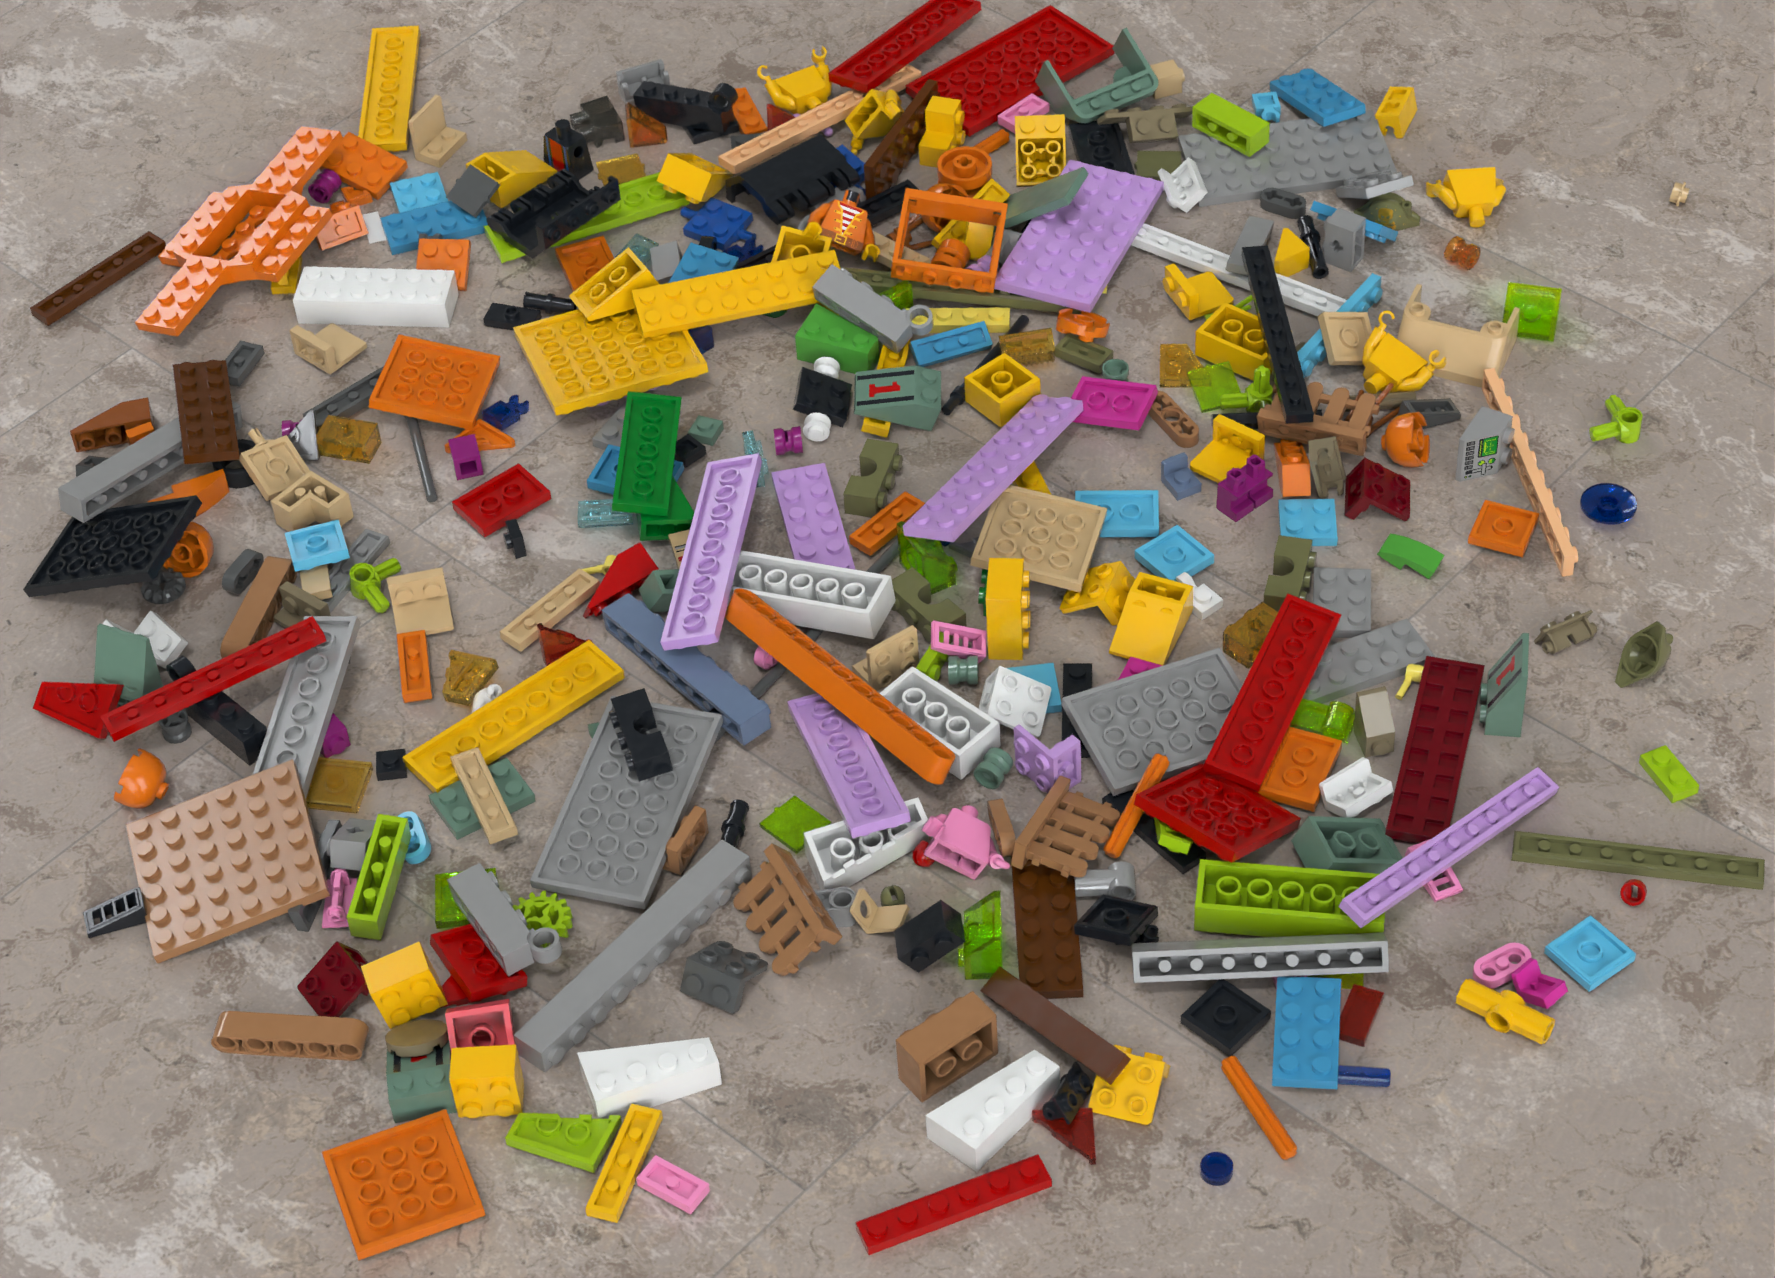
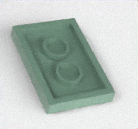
M507 757L488 766L510 814L536 802L535 794ZM460 780L438 793L434 792L428 795L430 804L457 840L482 828Z

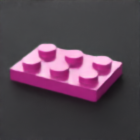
M1082 376L1071 399L1082 400L1084 410L1073 422L1140 430L1158 394L1157 386Z

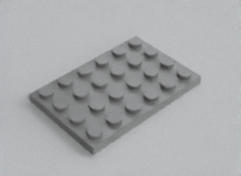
M1219 647L1063 697L1061 705L1110 792L1115 796L1136 789L1156 753L1166 756L1169 761V766L1161 780L1176 776L1199 764H1204L1242 684Z

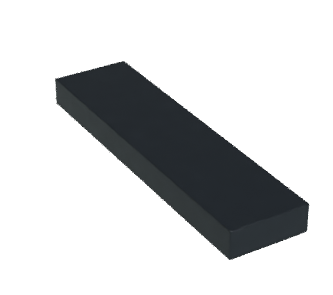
M1134 790L1115 796L1110 792L1102 798V804L1105 802L1112 804V808L1118 810L1121 816ZM1143 812L1133 832L1182 874L1200 864V859H1206V852L1194 842L1188 854L1175 853L1159 845L1154 817L1148 816Z

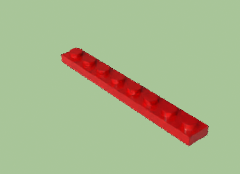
M311 616L100 717L109 735L115 742L326 642L324 632L314 617Z

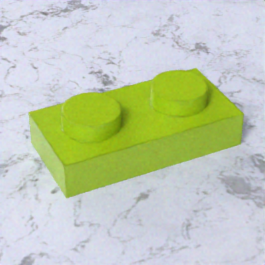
M939 631V642L943 643L944 633ZM930 644L916 669L937 682L941 674V668L945 662H948L949 655L932 650Z
M1666 745L1640 755L1639 764L1671 803L1698 793L1699 784Z

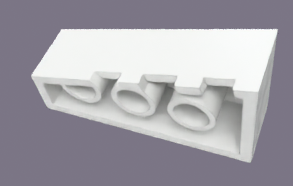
M919 798L904 801L909 810L911 822L900 824L894 828L876 831L867 836L852 838L844 821L804 832L805 854L820 890L850 887L911 852L920 841L928 842L929 835L921 830L925 822L928 821V818Z
M709 1037L577 1053L581 1075L599 1119H608L609 1115L626 1116L631 1104L651 1108L722 1085L719 1061Z
M1036 1050L1031 1051L925 1115L927 1138L975 1172H978L1052 1098L1060 1085V1066Z

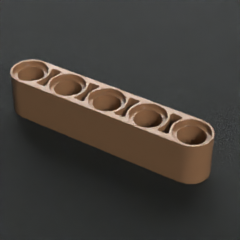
M273 556L265 558L222 640L220 650L222 658L267 637L274 623V615L283 606L279 587L286 581L294 584L298 571L295 572L292 559Z
M224 1011L218 1017L211 1044L216 1050L224 1053L354 1061L362 1056L369 1027L363 1021L354 1018Z

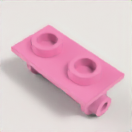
M335 868L330 874V879H327L330 896L325 898L322 928L349 927L347 914L358 879L349 878L346 869Z

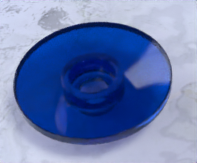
M1601 483L1593 485L1583 492L1580 499V507L1583 513L1591 520L1602 524L1614 525L1624 523L1635 515L1637 499L1630 490L1623 486Z

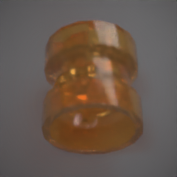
M1455 236L1447 244L1444 258L1452 263L1458 262L1460 267L1471 270L1479 260L1481 249L1474 244H1466L1464 239Z

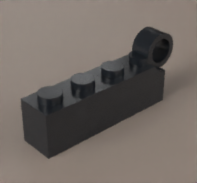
M643 81L633 94L638 119L725 133L735 119L732 106L737 101L738 94L731 85L726 83H720L712 92L654 83L652 81Z
M183 655L166 666L173 682L196 671L193 664ZM223 691L185 708L189 717L249 766L258 760L267 732L266 726Z

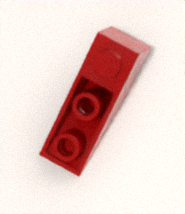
M641 542L616 556L583 614L585 619L593 614L595 617L601 615L602 609L628 593L632 595L631 592L640 588L653 570H659Z

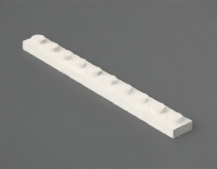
M1145 223L1131 244L1134 247L1202 273L1212 272L1218 279L1251 291L1247 275L1226 271L1230 255ZM1276 273L1284 304L1318 316L1322 312H1336L1347 301L1341 297Z

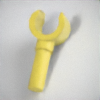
M608 555L603 565L582 570L588 574L603 573L606 575L616 556Z
M1415 664L1407 666L1403 684L1395 695L1397 699L1401 700L1412 681L1420 683L1424 666Z

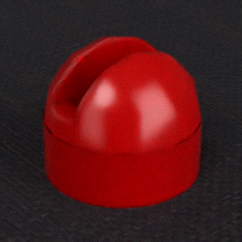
M923 840L913 850L912 858L918 866L929 867L935 860L924 855L929 843Z
M1638 879L1626 881L1620 891L1622 900L1631 906L1641 904L1647 895L1646 885ZM1633 885L1638 887L1637 897H1632Z

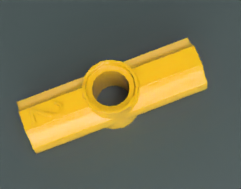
M1465 979L1456 996V1004L1485 1017L1487 1024L1501 1033L1512 1030L1542 1045L1547 1042L1555 1026V1019L1526 1006L1523 998L1510 990H1503L1499 993L1472 979Z

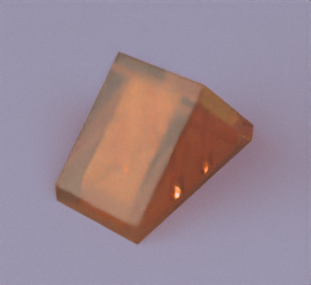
M629 102L625 105L630 148L660 145L668 141L664 124Z

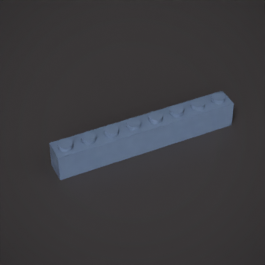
M628 593L602 609L606 630L702 711L722 714L723 724L721 727L742 745H746L771 728L769 717L771 711L767 703L762 699L758 700L752 695L747 686H741L727 670L723 671L710 656L706 657L702 654L697 646L664 651L660 641L665 622L659 614L651 612L642 600H637Z

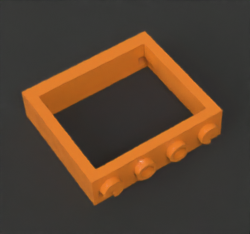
M906 188L893 254L891 278L923 282L929 285L949 286L955 289H969L982 293H994L1008 203ZM910 213L996 226L989 272L902 259Z

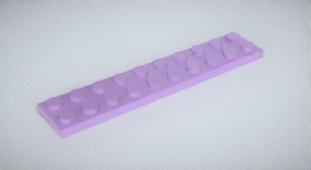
M1044 394L1034 396L903 525L904 535L954 542L1084 410L1082 400H1073L1070 397L1054 398Z
M759 453L707 463L660 641L664 651L709 645L719 641L762 465Z

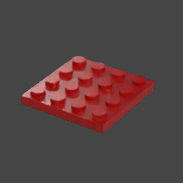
M1204 764L1192 767L1136 794L1134 805L1144 810V813L1148 816L1159 819L1167 824L1170 829L1181 832L1191 838L1195 844L1206 847L1216 853L1220 859L1231 863L1298 829L1301 820L1300 817L1252 789L1203 770Z

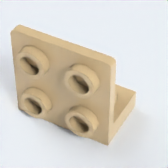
M439 95L431 98L409 120V128L417 161L440 168L467 142L465 132L446 126L441 96Z
M334 323L329 324L315 335L298 325L289 330L295 354L330 375L367 348L365 341Z
M442 567L387 578L397 634L425 630L426 635L454 629Z
M911 625L866 651L867 658L852 665V672L876 691L889 686L912 666L916 668L919 663L917 629Z

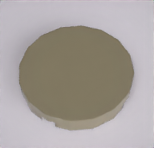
M434 1019L415 1020L398 1025L385 1036L387 1051L389 1053L395 1051L396 1056L417 1057L429 1054L433 1051V1046L439 1044L440 1048H442L449 1040L447 1024Z

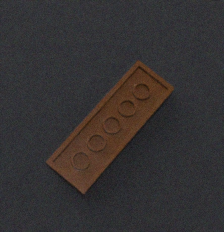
M927 80L864 164L866 200L895 184L903 169L908 167L911 158L918 153V145L926 131L925 109L932 96L940 97L937 81Z
M226 360L173 364L184 464L239 460Z
M1030 859L1023 869L1011 866L1019 980L1046 999L1083 997L1079 935L1074 933V924L1078 921L1074 876L1064 877L1061 875V871L1040 864L1038 867L1031 864L1032 860Z

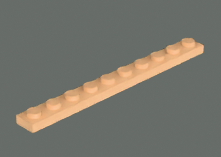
M907 64L900 71L877 86L875 90L883 92L895 90L899 92L906 88L905 85L920 78L922 72ZM852 89L718 156L719 165L733 174L740 173L744 169L781 152L793 144H797L846 119L867 93H861L858 90Z
M1495 368L1484 369L1482 391L1489 408L1513 416L1512 428L1515 429L1509 446L1512 449L1511 459L1534 512L1539 513L1538 522L1562 577L1573 575L1574 564L1578 562V552L1576 547L1570 543L1568 528L1562 525L1560 510L1553 504L1551 489L1545 486L1544 473L1536 465V455L1534 451L1529 449L1526 432L1522 433L1520 418L1518 414L1513 412L1511 397L1505 394L1503 379L1498 377Z

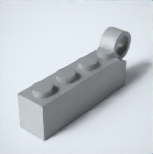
M831 264L813 285V292L817 301L844 319L877 336L880 343L897 354L913 334L919 336L926 335L933 328V315L927 306L915 305L909 310H901L887 296H880L875 293L866 282L855 280L852 274L845 268L839 269ZM922 315L928 318L922 325H916L912 322L916 316Z
M478 863L447 879L453 900L508 976L533 964L534 960L538 963L547 964L554 962L561 956L562 945L558 932L547 927L529 930L526 927L527 922L520 909H513V903L507 891L499 890V883L492 871L487 873L483 866ZM552 943L549 947L538 948L542 944Z

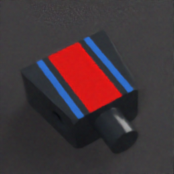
M560 119L556 121L555 127L543 136L544 162L557 171L566 169L580 180L594 171L586 139L583 135L571 129L568 120Z

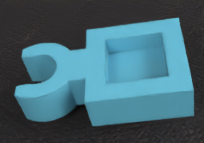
M1277 93L1252 94V105L1255 115L1261 116L1265 121L1273 120L1275 123L1280 122L1281 106Z

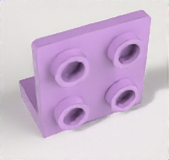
M1021 725L1014 727L1015 767L1020 774L1026 775L1034 781L1039 790L1048 793L1060 775L1071 779L1069 789L1082 781L1081 742L1074 735L1056 743L1052 749H1048Z

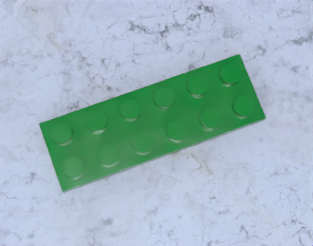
M628 391L612 511L668 516L682 397Z

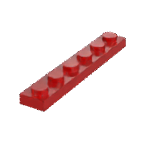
M1039 1154L857 1221L855 1222L856 1230L868 1255L1052 1187V1179Z

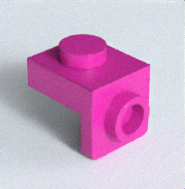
M1533 958L1528 959L1511 975L1516 992L1523 998L1524 1002L1545 1009L1554 1005L1558 999L1568 992L1565 981L1541 974L1538 962Z

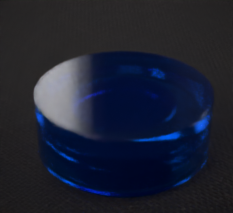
M1211 1152L1205 1155L1200 1162L1201 1178L1209 1185H1225L1233 1176V1162L1231 1158L1221 1152Z

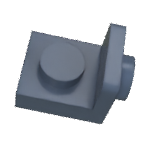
M1185 452L1169 457L1161 462V481L1177 501L1201 492L1202 483L1188 468V456Z

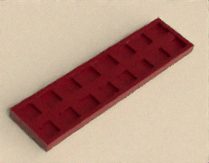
M1426 656L1385 835L1392 839L1421 843L1434 838L1451 826L1485 665Z

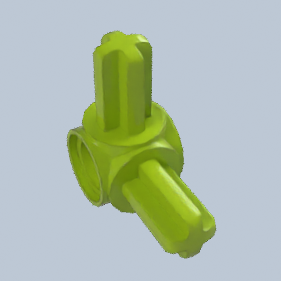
M1264 365L1258 366L1254 370V381L1245 388V393L1221 395V408H1246L1247 412H1259L1260 408L1264 409L1266 404L1271 405L1273 401V388L1269 384L1270 369L1265 368Z
M1610 395L1609 399L1605 400V406L1612 415L1611 422L1591 427L1589 429L1591 440L1595 442L1615 437L1618 441L1626 444L1637 442L1640 437L1642 412L1634 407H1626L1619 397Z
M391 558L374 567L367 563H358L352 566L349 573L352 595L355 598L367 600L375 612H386V609L390 607V603L380 591L381 581L401 571L399 561L396 558Z

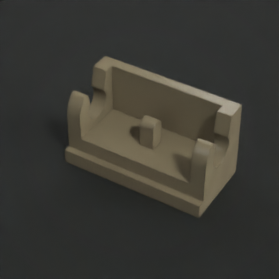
M1336 436L1308 441L1309 463L1319 499H1328V490L1332 487H1336L1338 495L1341 496L1344 492L1346 473Z

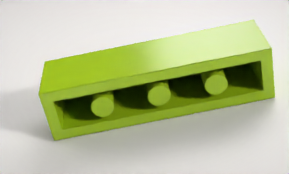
M384 814L377 815L347 914L351 936L381 940L411 840L408 818Z

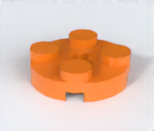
M1069 308L1062 309L1058 313L1056 330L1061 333L1076 334L1078 339L1084 342H1093L1094 338H1105L1108 334L1110 323L1106 324L1107 319L1096 313L1081 311V314H1072L1073 309Z

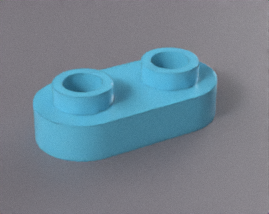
M412 811L403 812L397 817L408 818L411 840L405 860L409 864H418L429 856L431 843L423 821L417 814Z

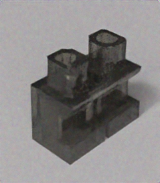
M608 96L580 104L581 112L570 114L573 130H577L578 133L583 135L587 143L594 142L597 148L606 139L613 138L615 143L625 141L622 120Z

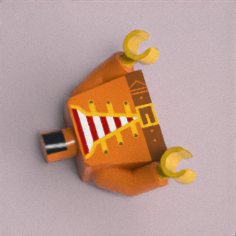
M851 190L845 191L842 201L834 199L829 203H823L810 214L807 227L802 232L804 236L810 232L813 235V241L819 235L831 237V247L854 256L863 250L862 260H866L867 256L870 255L873 258V262H876L880 254L879 247L875 245L871 222L867 218V211L856 207L860 194Z

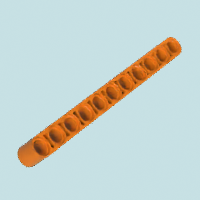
M742 588L734 590L725 613V618L923 779L937 785L945 782L956 757L949 748L757 595Z

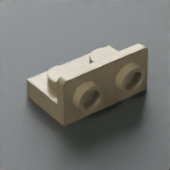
M288 581L279 587L284 608L274 615V621L281 626L288 628L303 621L304 616H331L328 603Z

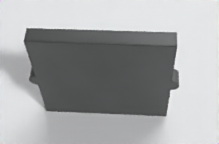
M470 164L460 179H456V184L446 198L476 218L485 205L490 203V198L499 188L500 184Z

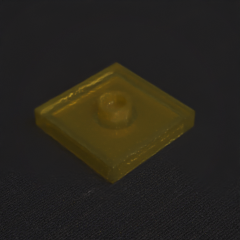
M319 757L305 799L307 807L309 809L357 813L373 772L372 762Z

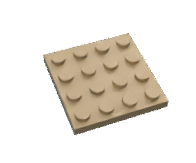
M1009 485L990 506L972 554L970 566L988 570L989 558H1024V570L1030 571V580L1081 592L1108 508Z

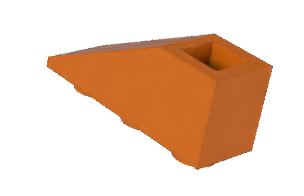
M1286 439L1274 443L1282 496H1311L1310 463L1302 443Z

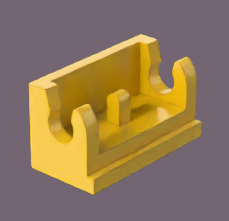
M1389 87L1375 114V119H1378L1382 135L1386 136V126H1391L1394 129L1395 137L1403 139L1418 110L1414 87Z

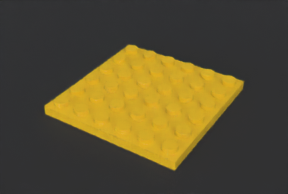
M635 308L590 322L580 309L513 327L514 335L556 416L569 414L585 407H594L606 401L621 399L627 396L628 391L646 392L655 387L671 385L676 381L695 378L700 374L708 372L707 362L688 330L643 338Z

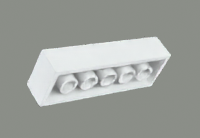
M312 266L303 268L293 303L298 324L334 323L335 325L449 328L459 293L454 270Z
M741 550L727 607L734 590L742 588L757 595L793 625L874 639L896 599L891 576Z

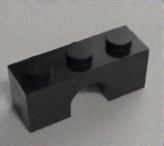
M645 688L612 698L613 711L609 712L613 728L619 727L621 731L616 733L621 750H628V754H625L624 757L629 772L635 770L638 780L642 781L673 771L669 752L661 731L643 734L648 730L657 728Z

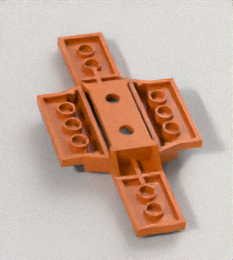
M301 126L265 170L256 178L253 184L230 186L223 193L213 192L210 194L207 200L194 212L189 221L159 254L158 258L162 264L181 268L135 321L138 329L178 337L221 285L257 279L279 282L333 217L329 208L310 206L307 199L302 196L304 185L343 140L341 132ZM249 213L250 215L248 216V218L244 222H241L244 219V217ZM235 229L236 232L232 235L231 238H228V236H229V235L233 232V230ZM222 245L221 250L216 255H213L217 251V249Z

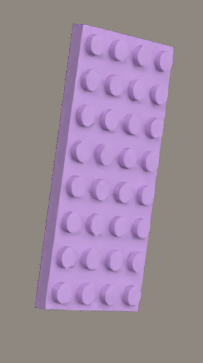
M1069 160L1060 176L1084 167L1089 173L1070 205L1043 214L1030 221L997 273L994 289L1090 313L1162 194L1164 182L1080 161Z

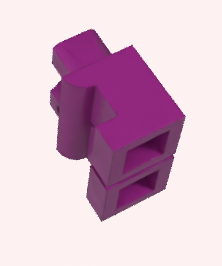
M1253 454L1247 458L1244 467L1241 469L1232 468L1227 472L1226 479L1218 483L1216 509L1234 522L1239 521L1252 512L1254 508H1258L1273 498V489L1267 485V479L1272 477L1273 473L1265 468V461Z

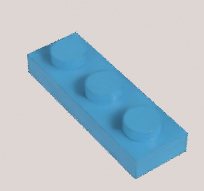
M985 321L910 341L909 344L916 366L927 367L987 350L993 346Z

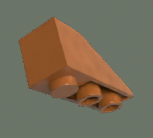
M146 397L121 402L70 430L76 453L128 443L125 431L151 422L155 430L149 399Z

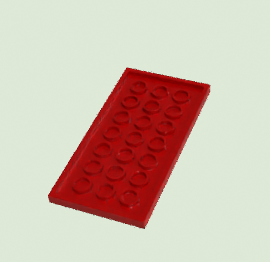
M1049 5L905 85L906 94L915 98L928 79L937 81L940 97L961 100V110L965 113L962 130L970 137L998 121L997 116L1030 94H1034L1037 97L1043 95L1035 80L1044 61L1049 60L1061 82L1065 83L1114 55L1115 52L1112 49L1114 45Z

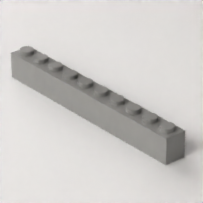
M724 840L718 842L514 1034L518 1055L545 1073L554 1064H558L563 1059L565 1053L575 1044L580 1043L586 1033L596 1024L601 1023L607 1016V1013L618 1003H622L631 990L639 983H643L653 969L659 964L664 963L675 948L685 943L697 927L706 923L710 915L720 905L726 904L730 896L743 882L747 883L752 876L749 855Z

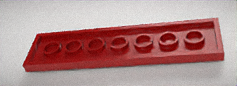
M929 0L828 73L829 82L858 90L861 93H868L980 12L981 2L976 0Z
M1287 593L1204 763L1203 770L1257 792L1260 791L1340 622L1341 614Z

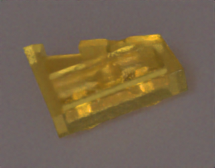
M1160 344V388H1211V376L1187 344Z

